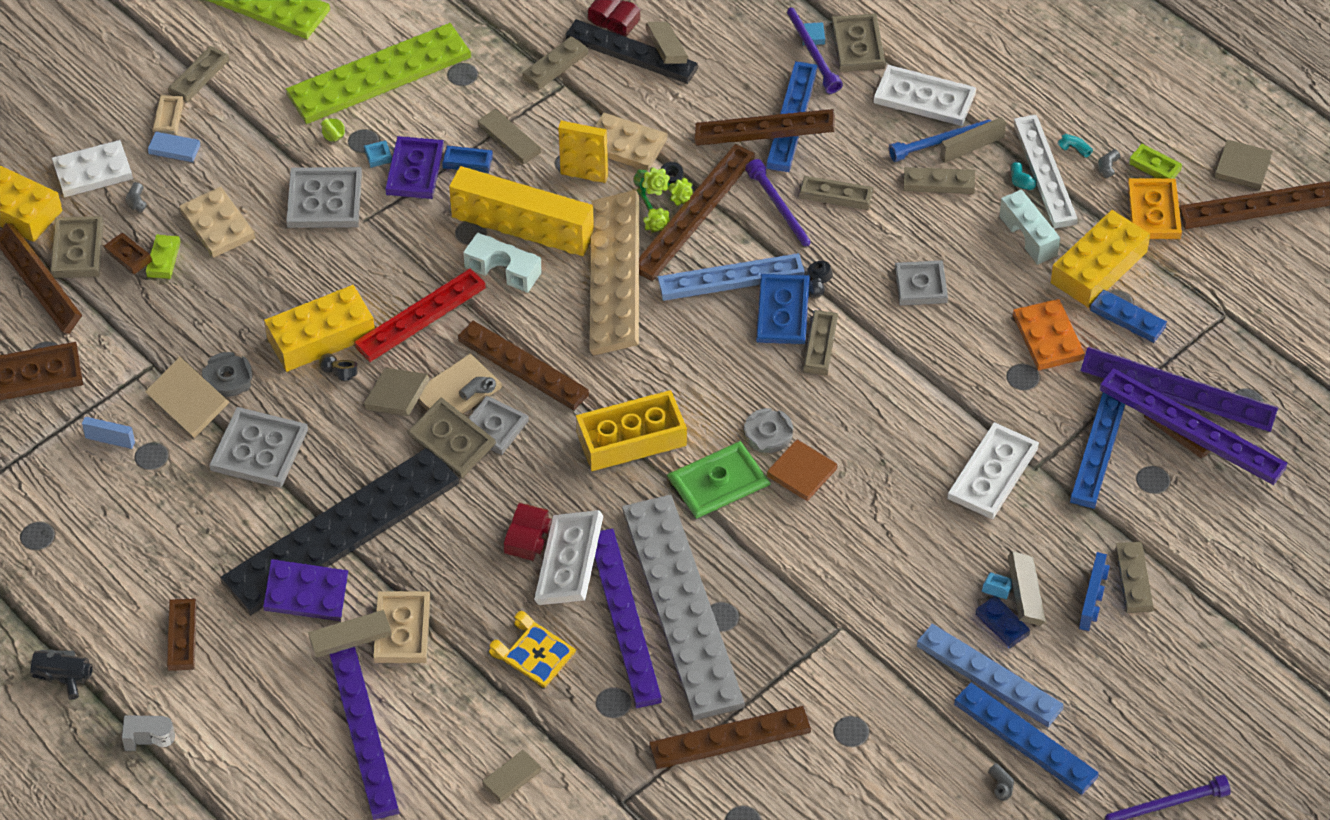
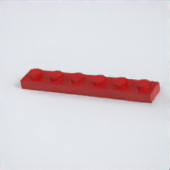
M471 268L356 340L354 342L355 348L369 362L375 360L486 289L485 282Z

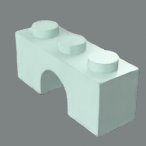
M1021 189L1001 198L999 217L1011 232L1021 229L1025 238V250L1038 265L1058 256L1060 236Z
M480 233L475 235L463 252L465 268H471L474 272L486 276L493 267H507V285L527 293L542 273L540 257Z

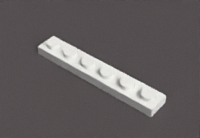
M1037 115L1014 118V128L1034 179L1037 182V187L1053 228L1077 225L1078 218Z

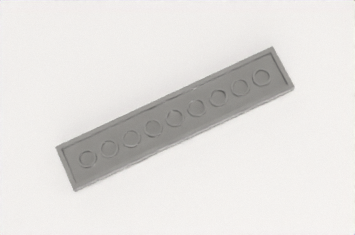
M672 495L622 506L623 515L693 720L745 708L743 696Z

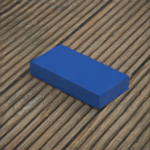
M447 146L442 162L443 168L458 170L462 166L479 172L489 173L493 150Z

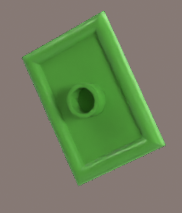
M741 441L667 474L668 479L696 519L771 485Z

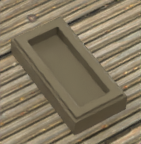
M522 750L483 780V787L501 803L541 772V766Z

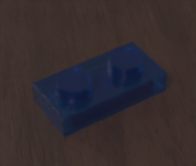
M997 596L992 597L976 608V615L1009 648H1012L1030 635V629Z

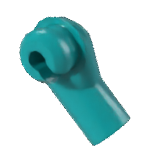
M1067 133L1061 135L1062 138L1057 142L1064 150H1067L1070 145L1073 146L1085 158L1089 157L1093 152V149L1082 138Z
M1015 162L1011 164V180L1013 185L1021 189L1033 190L1037 185L1036 180L1031 175L1023 173L1021 163Z

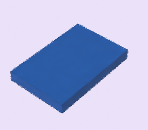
M761 274L757 343L806 344L809 275Z

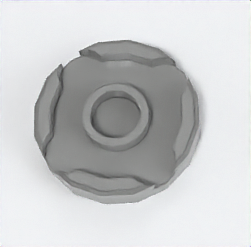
M771 408L756 410L748 416L744 424L746 443L751 448L762 453L781 451L789 445L793 437L791 419L779 410L778 412L772 411Z

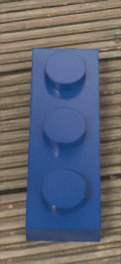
M1104 289L1091 305V312L1152 343H1155L1167 325V321Z
M1096 553L1079 627L1081 630L1090 631L1091 622H1097L1100 607L1096 606V601H1102L1105 586L1101 585V581H1107L1110 565L1105 564L1107 554Z

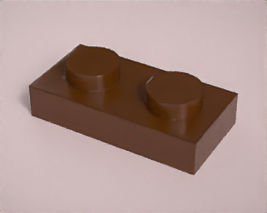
M122 232L104 245L106 253L133 274H136L152 262L151 255Z

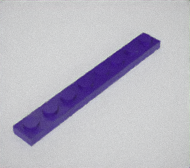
M1087 347L1080 371L1105 379L1114 368L1173 401L1269 432L1272 431L1279 407Z
M1114 368L1100 384V391L1273 486L1287 468V462Z
M613 528L602 530L599 533L594 560L636 708L662 703L661 693Z
M351 647L331 653L329 655L372 819L377 820L399 814V808L356 648Z

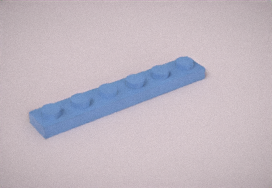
M798 253L658 276V285L662 300L665 301L760 285L761 274L804 275L805 271Z
M931 624L917 641V647L1048 728L1063 710V703L934 624Z

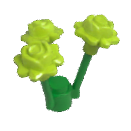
M654 167L650 168V173L639 169L633 178L634 184L638 187L637 193L641 196L648 209V216L643 218L644 228L652 233L662 231L670 222L669 212L667 210L663 211L662 208L654 209L645 193L659 196L662 194V190L666 191L668 189L672 194L670 200L676 206H679L681 203L685 204L689 201L693 192L691 189L692 184L686 178L677 180L675 184H669L670 177L666 175L665 169H656Z

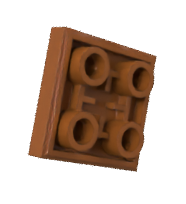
M796 439L769 468L767 477L808 501L837 470L838 464Z

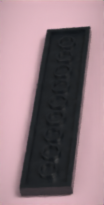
M425 448L220 577L221 583L251 616L264 607L271 559L329 567L457 486L459 478L438 456Z

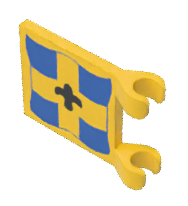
M519 611L515 615L514 624L517 628L526 632L510 650L499 640H493L489 645V654L494 658L505 661L543 688H546L576 653V649L534 622L524 611Z

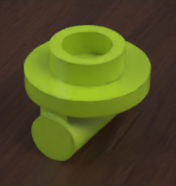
M326 118L320 123L322 134L328 141L337 142L345 134V126L339 119Z

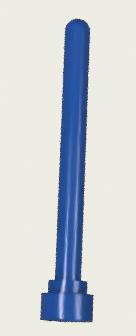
M984 120L909 144L900 142L890 144L888 148L890 157L893 162L904 160L908 153L941 144L942 141L992 120Z

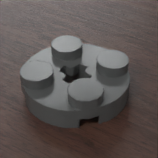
M223 352L212 356L208 360V365L205 369L203 367L202 377L223 397H231L250 389L252 369L245 357L235 356L233 352ZM224 372L233 374L230 377H223Z

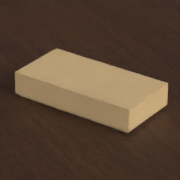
M160 95L152 129L153 135L155 132L177 135L184 104L183 96Z

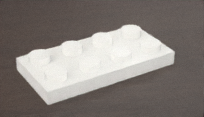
M888 65L874 96V103L963 126L976 94V87Z
M994 422L948 492L947 499L993 520L1038 450L1039 442Z
M599 510L553 515L534 598L538 605L585 600L603 515Z

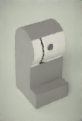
M124 715L122 741L125 751H136V745L155 744L158 747H167L174 742L175 732L172 721L168 717Z

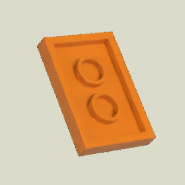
M1060 299L1013 309L1015 322L1038 371L1084 360L1085 352Z

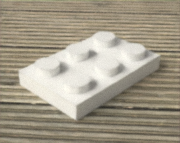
M120 140L52 158L64 197L133 179Z

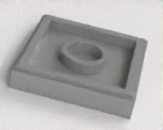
M943 260L895 263L899 305L948 303Z
M487 395L469 417L472 422L495 439L496 444L490 450L500 455H503L529 421L528 415Z

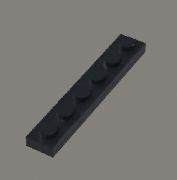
M577 19L566 32V40L572 36L589 49L686 84L690 82L698 70V63L687 59V63L665 64L655 47Z

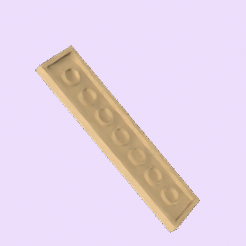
M636 190L592 200L591 203L593 205L594 230L591 235L589 351L593 356L639 345V194Z

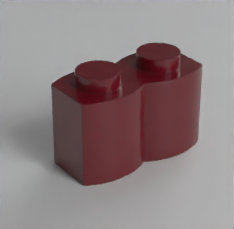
M594 0L588 8V20L598 27L607 28L611 32L627 37L640 21V8L635 3L624 0Z
M519 503L504 540V553L534 561L536 555L542 553L544 533L548 534L551 528L552 519L549 518V510Z

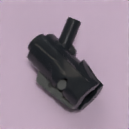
M40 650L33 653L30 673L33 674L32 678H39L48 682H52V680L60 681L66 685L68 699L75 700L79 697L77 683L84 684L87 679H91L93 664L89 663L87 657L76 656L74 651Z

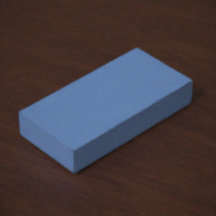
M155 132L148 147V152L151 155L193 162L201 145L200 140Z
M85 417L82 422L86 439L130 449L135 444L133 430L130 426Z

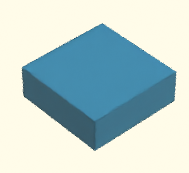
M823 22L803 23L815 45L825 44Z
M386 140L364 146V152L370 168L392 162V155Z
M991 572L983 584L982 592L1007 599L1013 588L1012 579Z

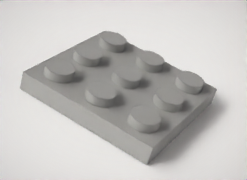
M362 167L291 168L287 228L359 227Z
M237 407L212 458L210 470L282 488L308 431L307 424Z

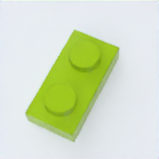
M1141 144L1129 159L1130 165L1157 179H1174L1182 169L1180 162L1144 144Z
M156 234L150 254L152 262L147 265L146 269L147 277L171 279L181 243L180 236Z

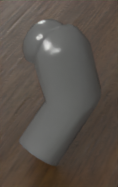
M1116 149L1111 150L1098 160V171L1106 179L1115 174V170L1111 166L1121 157Z
M134 182L126 196V204L132 210L135 209L138 213H142L147 206V203L141 200L140 197L144 187L142 184Z
M475 377L459 391V395L462 399L468 400L475 393H491L496 387V381L491 377Z
M996 763L988 771L997 781L994 793L999 800H1008L1013 794L1014 780Z

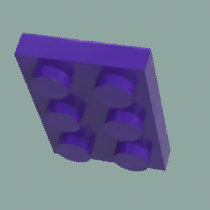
M397 136L386 184V195L433 199L444 141Z
M271 559L263 611L341 622L349 570Z

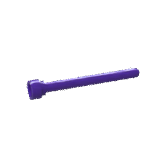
M792 7L788 8V17L823 76V87L828 94L838 92L843 87L840 77L831 73L795 9Z
M760 159L749 162L745 167L749 177L761 184L804 247H808L811 243L809 237L766 177V167Z
M1222 774L1213 777L1207 785L1108 813L1105 815L1104 820H1127L1209 795L1213 797L1218 796V798L1225 797L1231 794L1230 784L1227 777Z

